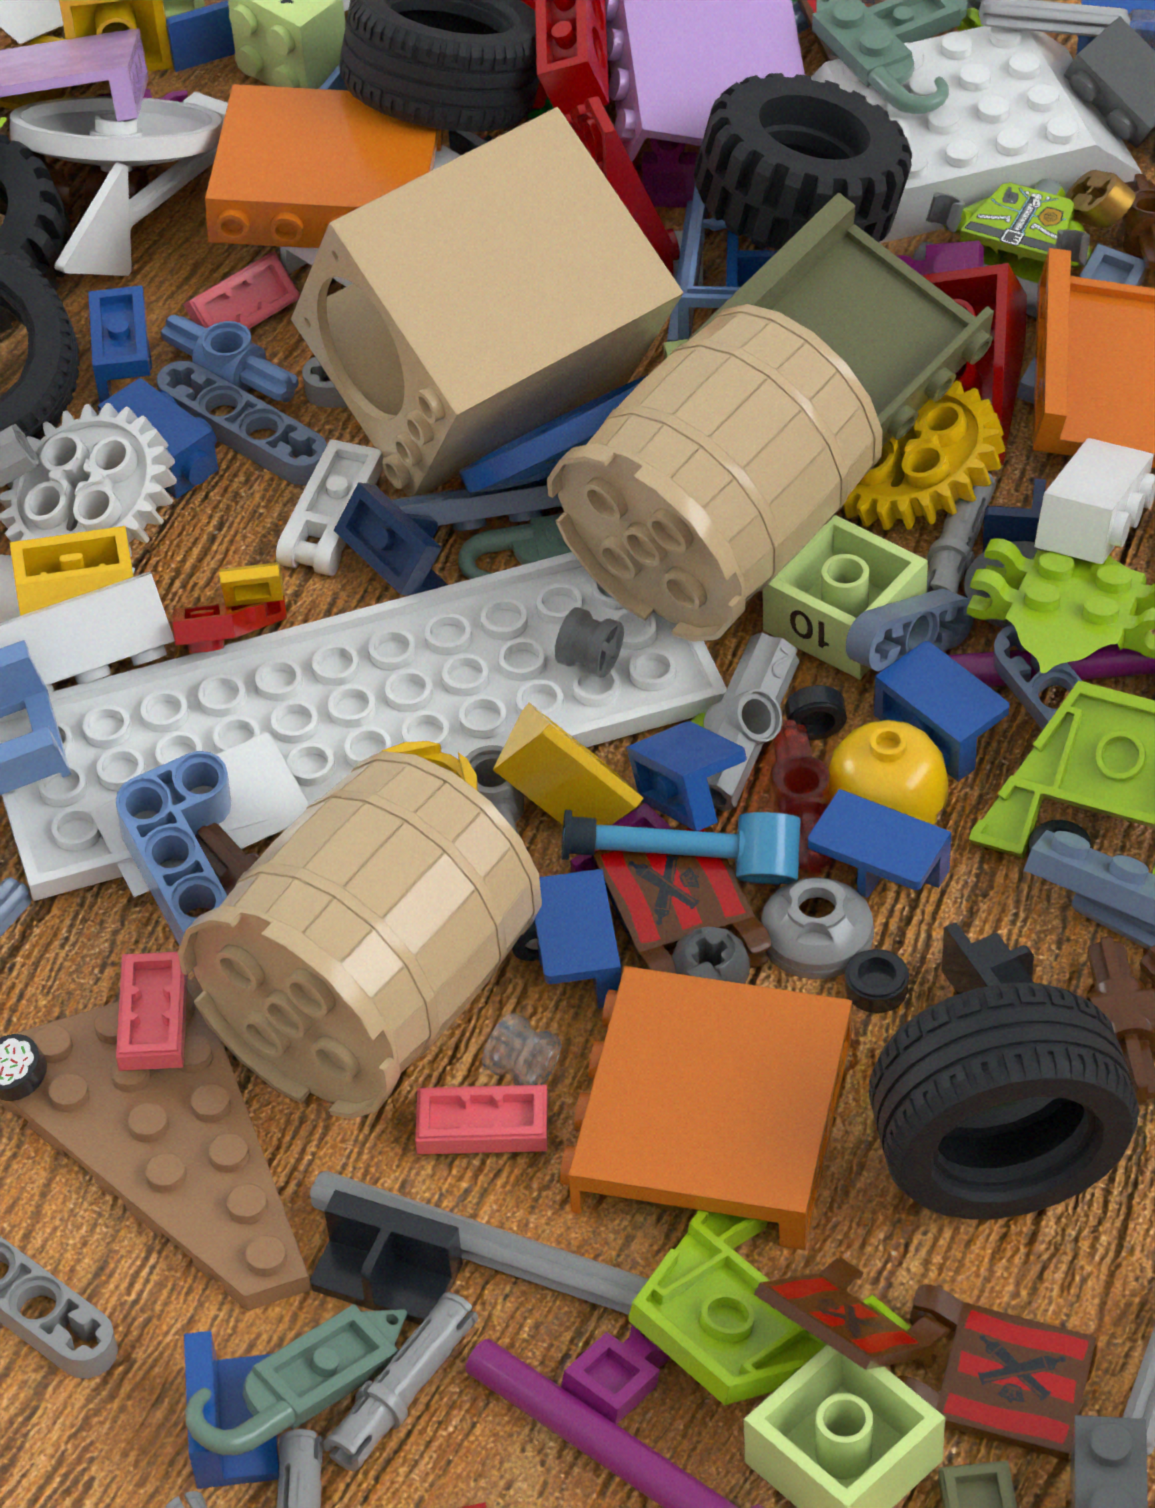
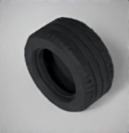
M350 0L339 71L346 87L354 97L385 115L429 128L464 132L495 131L511 127L521 121L533 109L540 82L537 76L536 12L521 0Z
M0 249V309L10 312L28 331V358L21 375L8 391L0 397V432L16 424L25 434L26 438L30 436L41 440L45 436L43 423L47 421L54 427H57L61 422L60 418L63 412L68 410L67 406L73 400L72 393L76 392V380L79 377L77 367L80 366L77 338L63 303L56 291L51 287L49 281L26 260L22 261L19 256L15 254L10 255L8 251Z
M1006 983L981 987L949 997L923 1010L900 1027L886 1043L869 1080L870 1103L888 1170L894 1183L908 1197L921 1206L945 1216L969 1220L1001 1219L1025 1215L1057 1205L1082 1193L1105 1177L1122 1159L1138 1125L1139 1104L1122 1049L1109 1018L1096 1005L1064 988L1040 983Z

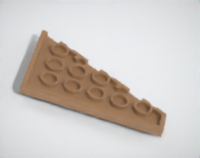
M197 978L187 981L184 1068L119 1071L116 1060L119 1001L14 1033L28 1036L36 1043L46 1058L47 1071L44 1080L33 1093L15 1101L0 1100V1104L12 1114L25 1118L29 1122L30 1129L62 1156H71L93 1175L94 1181L109 1195L122 1199L126 1209L161 1239L166 1236L192 1258L193 1266L208 1278L221 1282L225 1287L226 1293L247 1311L311 1290L309 1274L222 1041L206 1024L194 1003V1000L203 992Z

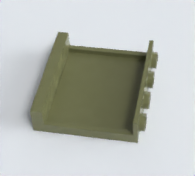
M838 192L687 341L711 323L723 309L750 304L784 314L814 332L848 364L872 400L883 430V447L892 437L898 440L911 429L918 417L917 411L929 399L936 402L947 393L956 378L955 373L967 361L970 364H975L987 352L993 340L990 331L994 311L987 306L977 317L968 312L854 224L855 205Z

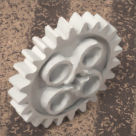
M106 403L98 415L89 404H86L80 419L75 420L66 410L62 415V426L55 428L46 421L43 423L45 437L38 440L27 436V440L35 451L40 465L8 483L7 485L11 490L0 494V502L6 508V510L0 513V520L8 528L5 534L11 542L125 526L128 545L134 538L148 543L150 539L144 531L145 526L148 523L162 525L164 522L156 512L157 506L170 505L173 502V499L164 488L177 483L176 477L168 469L175 464V459L166 449L168 443L145 416L137 418L129 407H125L118 413L110 403ZM129 545V552H130V557H131V556H132V552H131V548H130V545Z

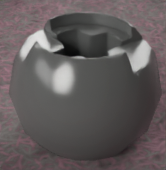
M709 926L694 929L677 942L672 955L676 974L742 984L746 983L750 974V959L742 940L727 929Z

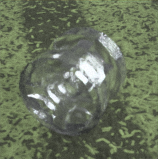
M510 1013L499 1022L488 1038L482 1056L483 1067L496 1076L507 1074L513 1077L514 1085H543L555 1069L560 1057L561 1039L547 1030L534 1031L531 1029L530 1022L517 1013Z

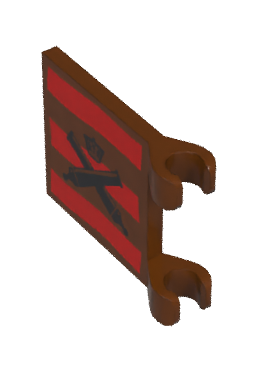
M684 824L670 828L671 830L694 831ZM711 826L699 830L701 832H714ZM598 850L592 855V861L596 869H603L606 891L635 951L641 968L676 973L673 958L667 950L675 948L677 942L690 931L707 926L731 930L732 934L741 939L750 959V968L768 963L766 951L771 947V938L764 925L755 917L727 858Z
M841 1257L831 1262L820 1273L760 1282L754 1293L756 1297L865 1370L915 1360L924 1367L930 1368L937 1359V1356L933 1354L935 1347L944 1337L948 1338L951 1329L929 1315L922 1317L906 1331L847 1292L849 1286L855 1280H860L864 1272Z
M930 1284L920 1285L915 1292L910 1314V1324L913 1326L922 1317L929 1315L951 1329V1332H956L940 1393L917 1379L902 1375L897 1376V1378L945 1417L946 1428L1069 1460L1075 1415L1080 1413L1096 1337L966 1303L940 1287Z

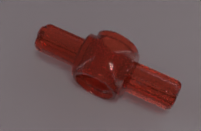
M794 719L784 720L779 733L772 739L777 762L770 773L774 795V813L789 814L801 819L799 868L808 869L810 874L820 873L821 868L830 866L833 860L831 857L808 848V836L831 802L829 794L830 775L826 765L812 756L806 727L796 724Z

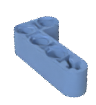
M205 751L188 753L130 779L117 792L115 802L123 841L179 946L186 929L197 919L186 915V913L199 907L213 910L218 908L227 897L225 890L195 837L197 830L202 826L223 822L230 813L231 795L226 765L219 756ZM200 786H210L214 788L210 792L204 794H194L190 792L194 788ZM143 811H155L158 813L148 819H137L134 817ZM169 859L185 861L180 866L174 868L160 866L161 863Z

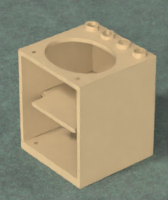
M556 107L330 222L291 321L374 447L382 452L383 469L391 484L398 489L402 488L407 497L423 495L459 476L458 472L486 454L605 393L627 384L680 300L683 291L560 109ZM334 277H341L353 283L327 297L329 284Z

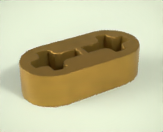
M1091 170L1071 186L1065 198L1071 199L1075 204L1074 216L1083 224L1103 229L1112 226L1123 217L1133 204L1136 193L1116 174Z

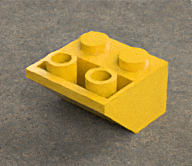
M125 526L10 542L20 616L133 577ZM127 657L118 661L131 660V657Z

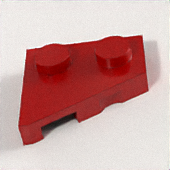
M284 595V600L229 607H225V602L173 609L172 624L175 646L188 644L189 653H202L223 649L224 639L236 638L287 619Z

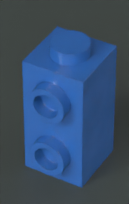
M139 377L97 406L99 413L106 403H110L118 413L125 407H129L137 418L145 416L152 426L157 429L168 443L166 449L175 459V464L168 469L176 477L177 483L164 488L174 498L178 499L196 485L205 482L209 476L219 470L215 450L217 439L211 426L203 418H195L178 406L169 393L163 390L158 391Z

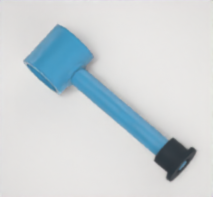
M565 810L561 856L562 860H569V854L594 855L595 849L731 858L735 859L737 880L757 884H789L793 881H798L801 819L797 816L782 813H745L739 815L737 834L598 825L596 818L572 817V810Z

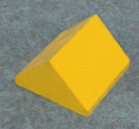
M59 0L66 40L139 28L147 72L173 69L163 0Z
M530 702L521 711L493 768V771L562 825L565 810H572V817L596 818L598 825H612L635 809L643 800V797L619 773Z

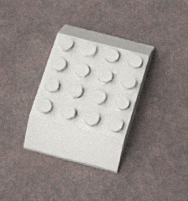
M982 26L916 42L904 43L912 51L914 59V72L905 83L901 84L905 90L915 96H929L937 90L934 84L936 77H943L949 86V96L945 103L935 111L925 114H909L894 108L872 85L867 87L841 59L825 62L811 77V80L825 83V80L840 84L839 88L848 92L854 90L866 96L867 102L870 104H879L888 111L890 121L897 120L903 128L905 137L908 139L912 152V167L891 231L879 243L944 229L942 224L926 221L934 193H945L958 197L965 202V208L984 198H989L1005 183H1014L1034 189L1040 180L1052 179L1063 187L1066 195L1071 186L1091 170L1114 173L1124 183L1133 181L1135 174H1143L1123 140L1110 129L1106 118L1091 102L1082 100L1071 88L1070 81L1064 76V73L1073 61L1067 48L1043 32Z

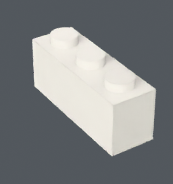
M1087 438L1044 493L1034 547L1103 564L1115 546L1123 547L1129 528H1136L1138 526L1143 508L1150 509L1155 497V475L1150 474L1154 454Z
M150 571L0 623V649L25 640L30 656L47 687L48 693L54 691L52 683L75 676L77 685L110 675L111 671L108 664L127 657H131L133 666L167 655L164 645L175 641Z

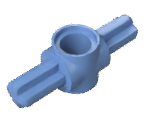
M174 314L166 319L165 326L161 331L163 341L191 355L194 363L199 364L244 391L253 388L276 401L289 402L294 397V391L299 385L296 375L267 361L265 350L252 342L250 331L245 325L234 321H224L206 329L183 316Z

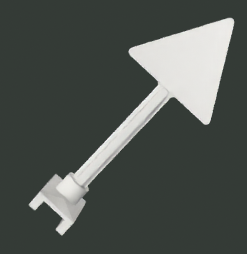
M194 92L183 100V103L200 106L216 112L222 117L223 126L227 102L198 92ZM217 148L179 160L130 199L128 167L116 162L56 261L55 269L63 273L130 275L132 271L130 236L132 226L213 164Z

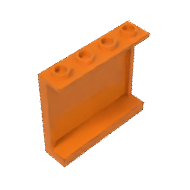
M232 84L205 196L208 242L319 248L330 222L432 171L436 151L441 152L443 129L429 128L385 115L365 105L354 97L350 91Z
M1049 248L1037 287L1032 450L1074 456L1086 439L1091 438L1153 453L1154 457L1151 468H1155V288L1071 276V251Z
M624 966L618 991L609 989L606 994L602 1017L603 1027L608 1028L605 1041L595 1040L592 1046L588 1071L589 1078L594 1079L591 1093L581 1092L577 1101L574 1119L575 1131H580L577 1145H566L561 1161L560 1184L569 1185L571 1212L581 1214L587 1192L776 1222L779 1223V1246L806 1250L852 1039V1000Z

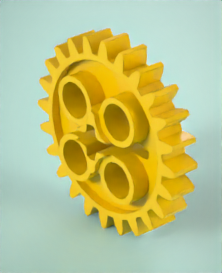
M955 381L940 400L934 402L929 399L917 411L918 417L911 429L898 440L892 437L882 447L879 461L848 495L847 500L842 506L846 517L851 519L859 514L863 526L866 527L879 517L884 530H889L897 519H903L908 530L912 529L916 517L923 515L930 525L934 524L936 511L942 508L952 515L956 514L955 501L959 498L974 502L976 497L972 487H987L991 485L987 471L1001 468L998 454L1005 452V446L1001 437L1004 433L997 413L993 411L990 400H981L976 388L964 393L960 381Z

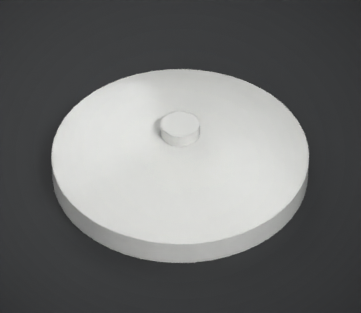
M110 96L74 97L40 101L18 107L10 113L11 141H19L32 151L53 158L83 164L100 165V170L104 172H110L116 162L127 165L128 172L132 171V166L172 162L208 152L217 148L222 130V117L214 111L192 104L143 98L137 119L118 122L113 99Z

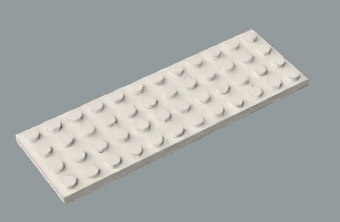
M573 552L227 644L220 650L194 653L97 679L85 684L49 692L71 775L63 778L61 773H57L1 794L31 896L33 901L123 877L117 864L133 860L130 852L126 849L111 853L89 811L116 799L117 792L121 786L130 779L188 753L205 751L216 755L269 731L310 805L315 800L323 797L349 775L360 761L403 742L431 741L441 744L443 753L451 754L457 759L458 752L466 757L471 751L479 747L488 745L504 747L521 711L528 702L582 745L590 747L694 718L700 713L707 712L711 705L721 701L727 688L704 641L692 642L674 636L671 631L677 624L664 619L655 612L644 621L623 608L590 577ZM574 607L590 611L593 619L603 621L606 618H611L622 622L624 626V638L619 657L610 673L604 678L589 674L586 666L576 664L568 667L558 663L555 659V644L559 629L567 614ZM27 709L0 718V744L33 732ZM277 817L221 827L225 832H229Z

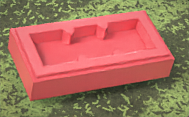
M274 250L187 301L183 306L191 320L206 329L224 321L238 322L250 329L298 300L300 294Z
M178 952L122 954L116 1060L119 1071L184 1068L188 974L186 975L181 971Z
M547 1085L417 1088L415 1138L417 1154L548 1151Z

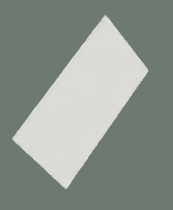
M269 731L216 754L226 765L231 795L230 813L219 825L226 826L277 817L226 832L241 849L287 829L309 806L306 797ZM200 786L194 788L190 792L194 794H204L210 792L214 788L210 786ZM116 799L89 811L111 853L127 849L120 831ZM143 811L134 817L137 819H148L158 813L155 811ZM169 859L161 863L160 866L174 868L180 866L185 861ZM134 860L117 864L134 897L150 891Z

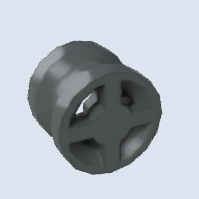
M574 607L567 614L559 629L555 644L556 661L568 667L580 664L586 666L589 674L599 678L606 677L614 667L622 648L624 638L622 622L611 618L599 621L593 619L590 611Z

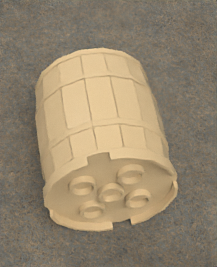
M744 304L723 309L711 323L686 343L674 349L670 356L644 378L616 409L612 410L600 429L586 445L572 447L559 460L547 478L548 496L553 498L558 493V498L565 511L555 521L564 542L590 577L623 608L644 621L655 612L664 619L676 623L677 625L671 631L674 636L692 642L717 640L745 611V602L758 591L768 586L778 573L800 553L817 532L839 511L855 486L879 461L882 451L883 430L870 396L848 364L814 332L780 312Z
M382 751L360 761L349 775L323 797L311 803L306 808V811L267 848L248 871L241 875L236 886L218 908L201 914L186 929L178 950L181 971L187 975L194 969L195 977L203 989V992L194 1000V1003L206 1024L241 1063L276 1091L299 1103H302L312 1093L325 1101L334 1103L329 1109L331 1115L354 1119L376 1112L390 1097L401 1072L430 1049L431 1045L461 1015L486 983L491 981L499 965L519 937L530 928L542 906L539 873L519 834L490 800L458 775L414 754Z

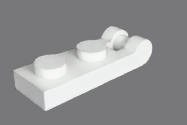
M330 439L279 538L276 548V562H279V565L297 568L299 564L313 566L314 572L329 576L336 574L346 542L333 530L358 482L376 484L383 470L382 452L379 449ZM308 536L321 538L318 544L306 542Z

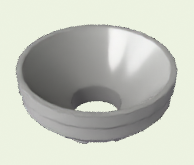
M821 877L804 878L781 887L769 898L764 906L761 923L771 938V947L766 951L769 959L785 972L798 977L829 979L845 974L847 964L854 956L872 948L874 925L867 901L858 891L834 879ZM819 897L832 902L835 909L828 916L814 918L803 914L799 906L807 899Z

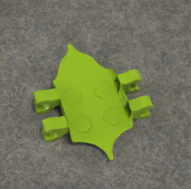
M1005 539L990 540L984 557L998 560L1005 567L999 568L987 565L986 569H977L970 582V588L983 590L991 598L973 595L966 613L982 620H1003L1004 624L1009 620L1015 626L1022 646L1039 662L1041 673H1047L1051 668L1061 663L1086 658L1101 647L1110 644H1118L1120 650L1122 648L1134 650L1146 657L1155 659V635L1150 632V630H1155V583L1146 585L1147 580L1144 573L1122 565L1110 555L1103 564L1037 550L1032 559H1027L1012 542Z

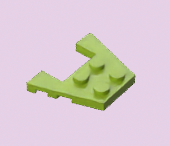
M1078 680L1033 743L1034 748L1015 775H1011L998 793L999 797L982 820L979 819L971 830L969 841L977 846L1025 859L1029 838L1034 830L1042 801L1045 798L1155 828V701Z
M699 1210L689 1223L688 1232L675 1250L670 1249L632 1301L628 1321L721 1403L728 1405L776 1391L827 1344L754 1295L760 1282L770 1280L733 1249L766 1229L768 1221ZM873 1294L862 1301L907 1331L911 1328L909 1324Z

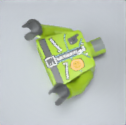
M1052 179L1040 180L1034 189L1014 183H1005L989 198H984L965 208V202L958 197L945 193H934L926 221L942 224L946 230L960 235V242L979 241L984 247L985 264L1009 263L1016 276L1037 284L1039 283L1049 248L1071 251V267L1076 269L1085 267L1092 255L1089 245L1090 234L1085 232L1084 226L1074 220L1075 204L1071 199L1065 198L1063 187Z

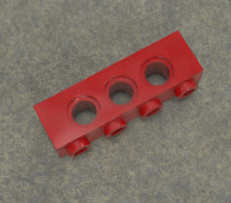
M535 0L537 76L553 107H558L562 114L566 115L570 114L569 111L576 106L584 104L586 99L597 96L603 106L608 105L609 87L605 0Z

